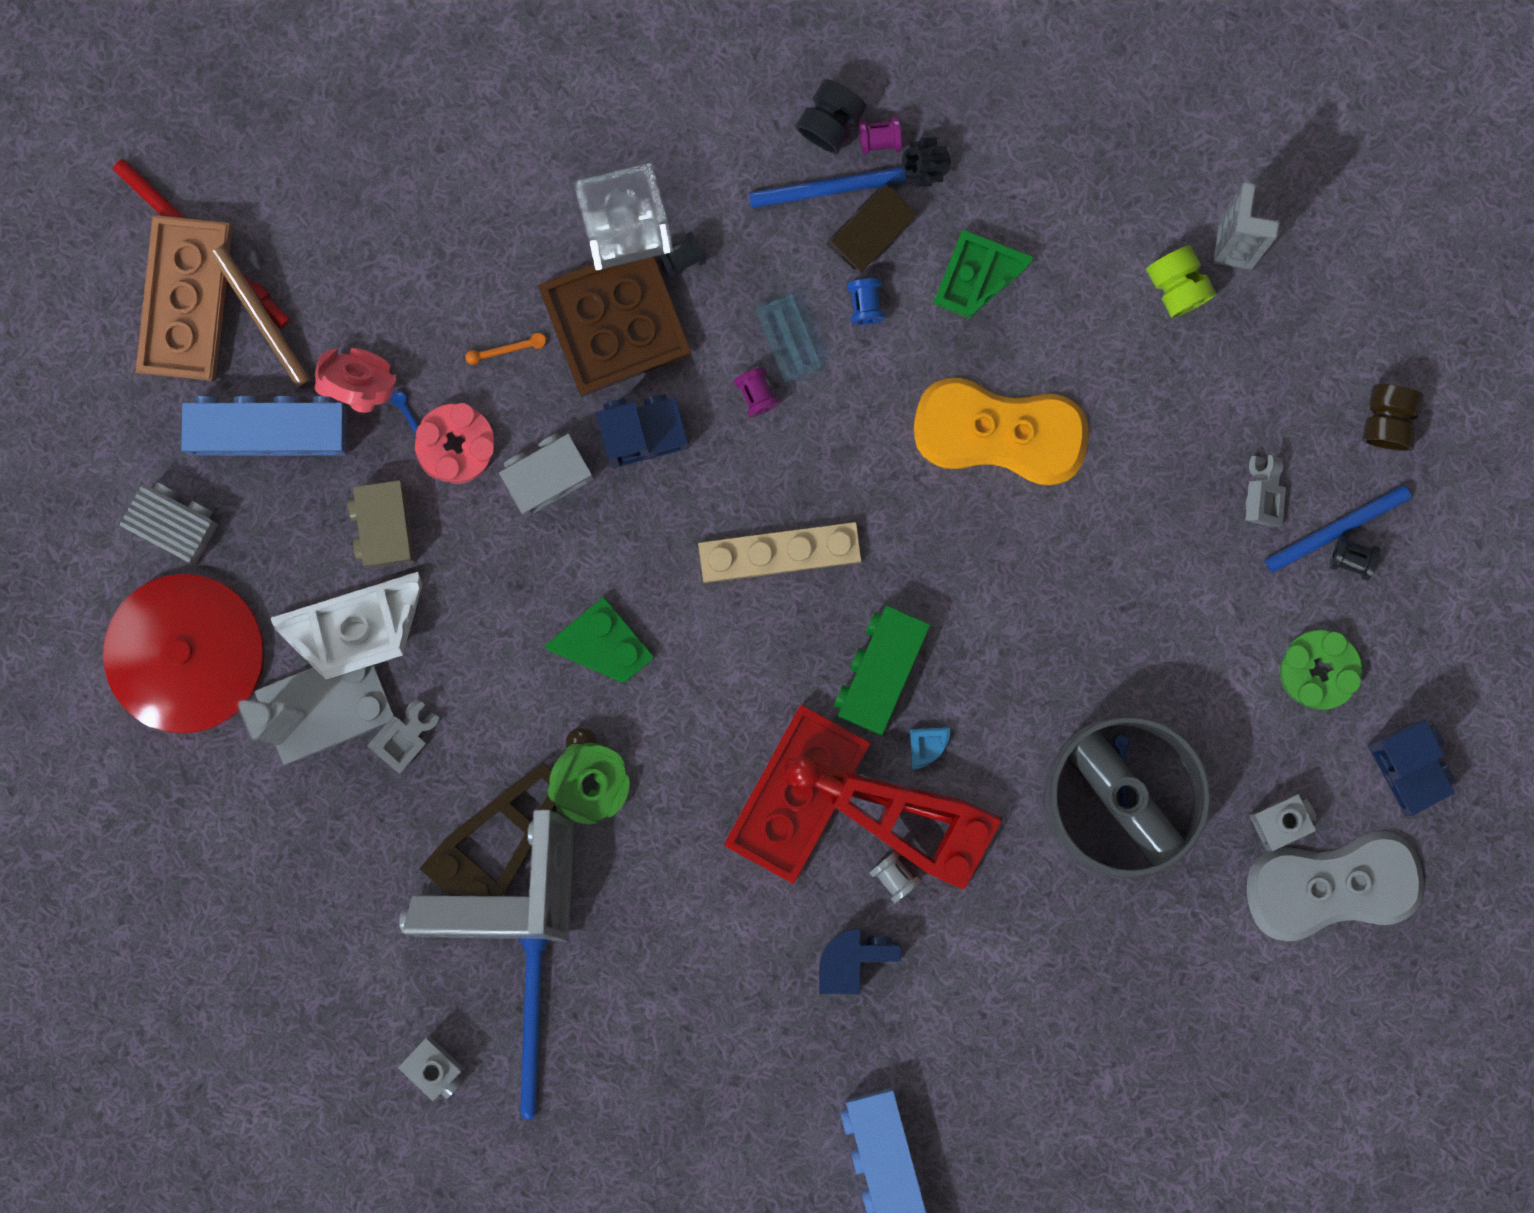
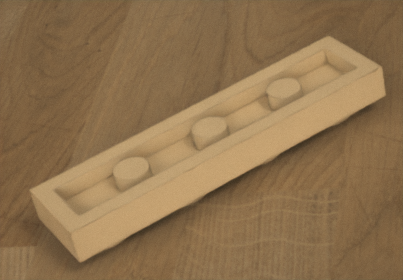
M856 522L698 543L703 583L861 563Z

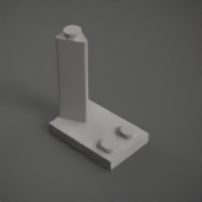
M375 664L329 679H325L312 667L254 691L258 702L242 700L238 704L251 738L276 745L283 765L291 764L382 727L392 716H395Z
M534 810V819L528 826V841L532 846L530 896L413 895L409 909H403L400 914L399 925L401 932L413 937L547 939L569 942L575 822L550 810Z

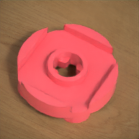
M338 348L330 349L319 357L315 371L316 383L314 387L318 394L350 404L352 409L362 413L373 411L374 405L382 404L391 398L396 383V374L393 376L390 374L391 365L382 357L357 348H351L349 354H337Z
M465 403L446 404L433 409L422 419L416 430L415 454L422 469L436 480L451 482L450 484L470 482L486 470L493 455L494 435L490 424L480 412L472 409L471 406ZM453 434L455 437L462 436L465 442L461 445L463 450L461 453L456 454L453 449L449 451L444 449V445L448 442V435Z

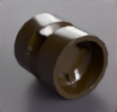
M1373 385L1369 404L1370 410L1375 415L1366 419L1362 441L1368 445L1389 450H1414L1418 428L1411 420L1417 419L1421 413L1424 394L1417 390L1397 385Z

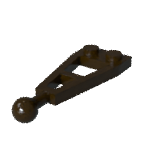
M575 728L566 737V749L572 744L597 743V738L588 728ZM556 761L550 768L545 763L540 764L446 837L419 869L449 896H503L508 891L532 848L528 841V826L531 820L511 802L541 779L550 785V775ZM547 795L539 810L553 811L556 805ZM501 812L519 827L525 835L497 882L458 848L457 845Z

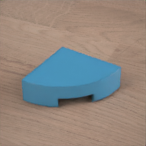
M950 728L910 729L912 770L926 767L941 756L949 741Z

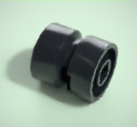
M824 79L813 96L815 106L805 109L795 125V129L805 139L832 154H838L849 137L848 126H856L867 105L850 89L833 80Z

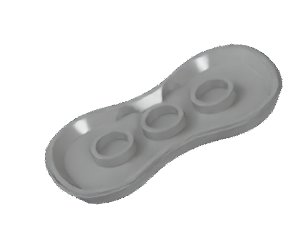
M1375 831L1362 835L1351 843L1332 851L1313 852L1291 847H1282L1274 851H1268L1256 859L1250 867L1246 888L1250 912L1258 928L1268 937L1276 940L1298 941L1311 936L1330 924L1341 921L1355 920L1376 925H1393L1404 921L1417 911L1422 902L1424 876L1418 854L1407 839L1393 832Z

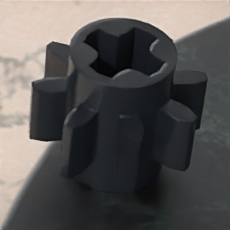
M921 137L920 141H910V147L905 150L902 156V168L906 177L916 178L915 183L917 187H932L933 183H942L944 181L943 176L949 172L951 166V157L947 147L937 146V137Z

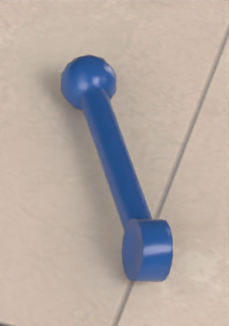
M396 391L391 396V402L394 406L400 407L416 435L419 424L407 405L408 397L405 393Z
M1120 734L1114 738L1113 743L1115 748L1118 749L1119 756L1126 764L1125 749L1129 747L1130 741L1126 735ZM1127 786L1120 787L1119 806L1125 809L1131 808V805L1128 804Z

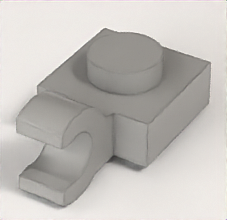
M1268 455V464L1265 469V458L1252 456L1249 462V470L1256 481H1249L1245 521L1268 527H1282L1286 487L1279 486V478L1283 470V460L1281 457Z

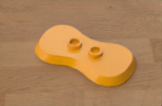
M946 378L934 382L921 396L914 420V439L917 449L924 458L936 466L945 469L995 465L1007 468L1036 484L1056 485L1070 480L1081 468L1087 453L1089 427L1086 415L1081 407L1065 396L1039 394L1023 398H1010L994 394L967 379Z

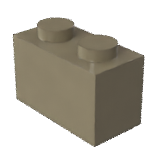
M398 480L353 487L354 497L348 498V510L351 522L357 521L359 537H353L356 561L362 560L363 566L367 569L415 563L405 484Z

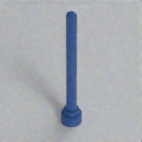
M547 939L518 940V942H522V950H526L520 1114L525 1120H531L536 1115L542 951H546L547 943H551V940Z

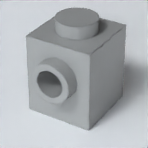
M1299 794L1291 795L1249 815L1266 852L1274 851L1316 831L1312 823L1317 820L1316 814L1307 799L1301 800Z
M431 1036L426 1037L398 1067L432 1101L438 1099L440 1095L448 1099L463 1083L458 1076L465 1070Z

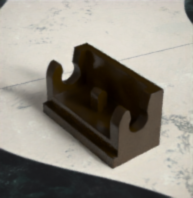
M885 184L878 187L825 244L853 270L857 269L863 272L917 214Z

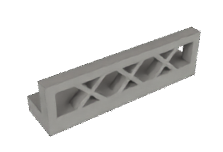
M1243 183L1221 215L1213 257L1214 264L1252 270L1276 239L1279 222L1250 217L1255 190L1254 184Z

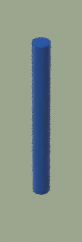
M902 167L749 192L751 208L880 187L885 184L906 182V174Z
M1402 485L1268 557L1264 562L1270 573H1274L1339 538L1340 535H1345L1411 499V494L1408 488Z

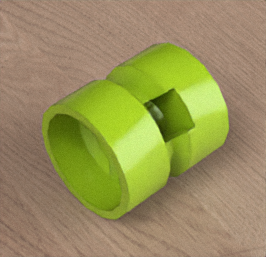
M1192 245L1175 250L1146 268V272L1155 289H1162L1164 291L1161 300L1171 319L1205 304L1217 295L1208 275L1199 273L1198 270L1202 264Z

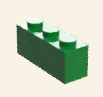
M889 606L885 607L882 614L874 612L866 630V634L871 635L872 639L866 651L861 648L858 649L849 669L856 672L851 687L842 685L834 703V707L841 709L837 718L880 737L883 735L930 624Z

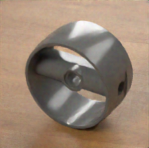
M1115 716L1084 727L1063 744L1048 769L1043 799L1049 828L1059 846L1070 858L1094 873L1112 878L1133 879L1160 873L1178 863L1189 853L1200 838L1205 827L1209 812L1210 792L1207 775L1199 756L1178 732L1163 723L1149 718ZM1119 726L1142 729L1158 736L1177 752L1189 772L1194 796L1192 817L1183 837L1149 795L1145 785L1135 777L1102 734L1101 729ZM1067 758L1150 865L1133 870L1111 868L1094 861L1072 842L1062 825L1057 806L1059 776ZM1122 786L1131 787L1136 794V802L1129 809L1122 808L1116 801V793Z

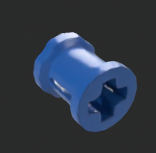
M859 279L847 283V292L851 293L854 315L850 317L852 325L876 324L886 320L885 312L881 311L878 290L881 288V279Z

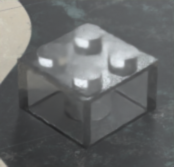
M650 163L573 182L581 220L596 270L673 252L667 216Z

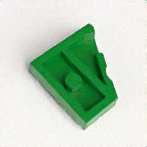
M962 230L933 305L970 319L1027 269L1033 257Z
M604 597L544 646L553 654L623 684L655 659Z

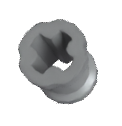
M894 851L869 872L872 877H877L891 893L892 897L890 900L894 904L922 882L919 877H913L898 859L900 855L897 851Z

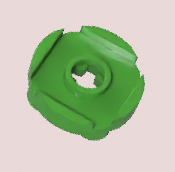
M1315 630L1300 635L1290 643L1283 655V660H1281L1279 671L1283 688L1290 698L1310 709L1329 710L1344 704L1357 691L1361 683L1362 666L1355 647L1342 634ZM1321 659L1323 664L1329 663L1331 671L1327 673L1328 679L1322 682L1319 676L1312 677L1310 674V670L1315 667L1314 660Z
M598 743L572 744L568 746L565 753L558 758L553 766L548 796L564 816L575 822L590 825L597 823L595 821L602 820L606 816L610 818L622 808L629 793L630 781L623 765L625 763L618 753ZM591 773H595L593 780L598 783L595 790L588 789L584 794L582 791L583 779Z

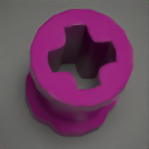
M898 116L892 117L891 121L867 123L865 120L859 121L862 155L869 154L870 151L894 149L895 152H902Z
M765 367L755 368L734 379L733 382L735 388H740L747 402L749 418L762 415L781 404L779 397H774L766 381L765 375L767 372Z

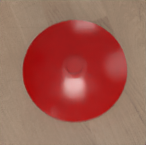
M175 574L157 578L131 593L112 617L107 628L103 647L106 678L113 694L122 707L137 720L150 727L179 734L210 730L234 717L240 711L239 702L242 700L249 701L257 689L265 660L262 631L256 616L248 604L236 592L224 584L204 576L192 574Z

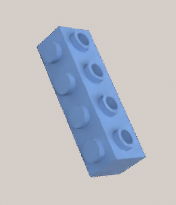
M251 396L234 397V403H218L217 397H194V403H182L181 451L188 456H347L348 408L343 403H337L336 399L325 396L313 397V403H297L298 398L291 396L273 397V403H258V398Z

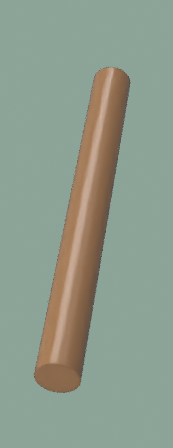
M222 244L211 251V256L296 387L298 388L309 381L310 378L224 245Z

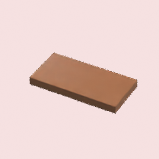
M152 215L135 373L216 382L227 279L210 252L223 244L230 254L233 224Z

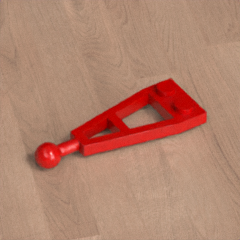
M808 757L795 759L788 768V779L793 786L798 789H809L814 786L834 795L831 801L838 810L929 875L965 890L1001 823L998 815L962 799L846 773L842 781L820 772L818 764ZM854 791L889 798L879 820L850 801ZM906 803L956 814L933 858H930L892 831Z

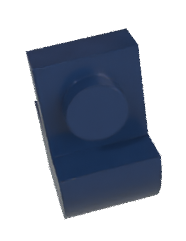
M860 928L849 929L839 933L826 945L820 958L819 994H860V962H901V946L892 945V937H868V944H860Z

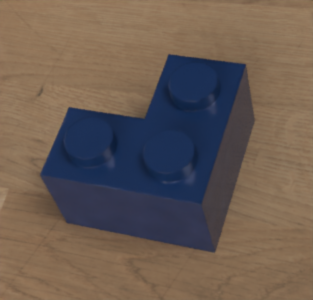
M666 394L653 396L644 400L645 406L638 408L635 402L627 404L626 399H617L603 404L604 410L596 412L612 469L689 449L676 397L668 399Z
M1426 720L1412 722L1367 745L1404 816H1413L1455 794L1451 784L1455 783L1452 772L1445 762H1438V759L1445 756L1440 748L1444 746V741L1434 724L1428 725Z

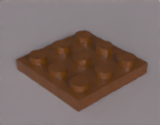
M649 243L538 285L581 397L692 355Z

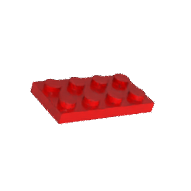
M800 704L723 846L794 884L836 807L833 806L831 801L834 795L814 786L809 789H798L784 777V768L789 758L808 757L820 766L854 774L871 743Z

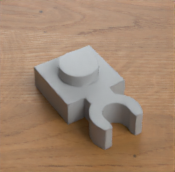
M418 699L409 703L405 711L406 718L403 721L392 716L367 745L399 774L426 744L418 737L422 731L434 728L439 720L436 714L430 712L424 720L419 721L418 713L425 704Z

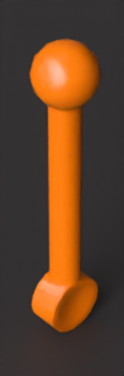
M535 333L529 340L481 352L470 350L466 353L465 360L470 365H476L481 359L529 347L542 349L546 344V338L541 333Z

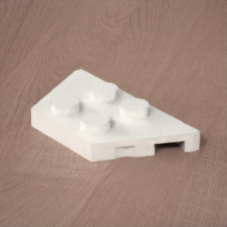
M418 572L272 617L271 621L275 630L325 679H329L403 656L423 584Z

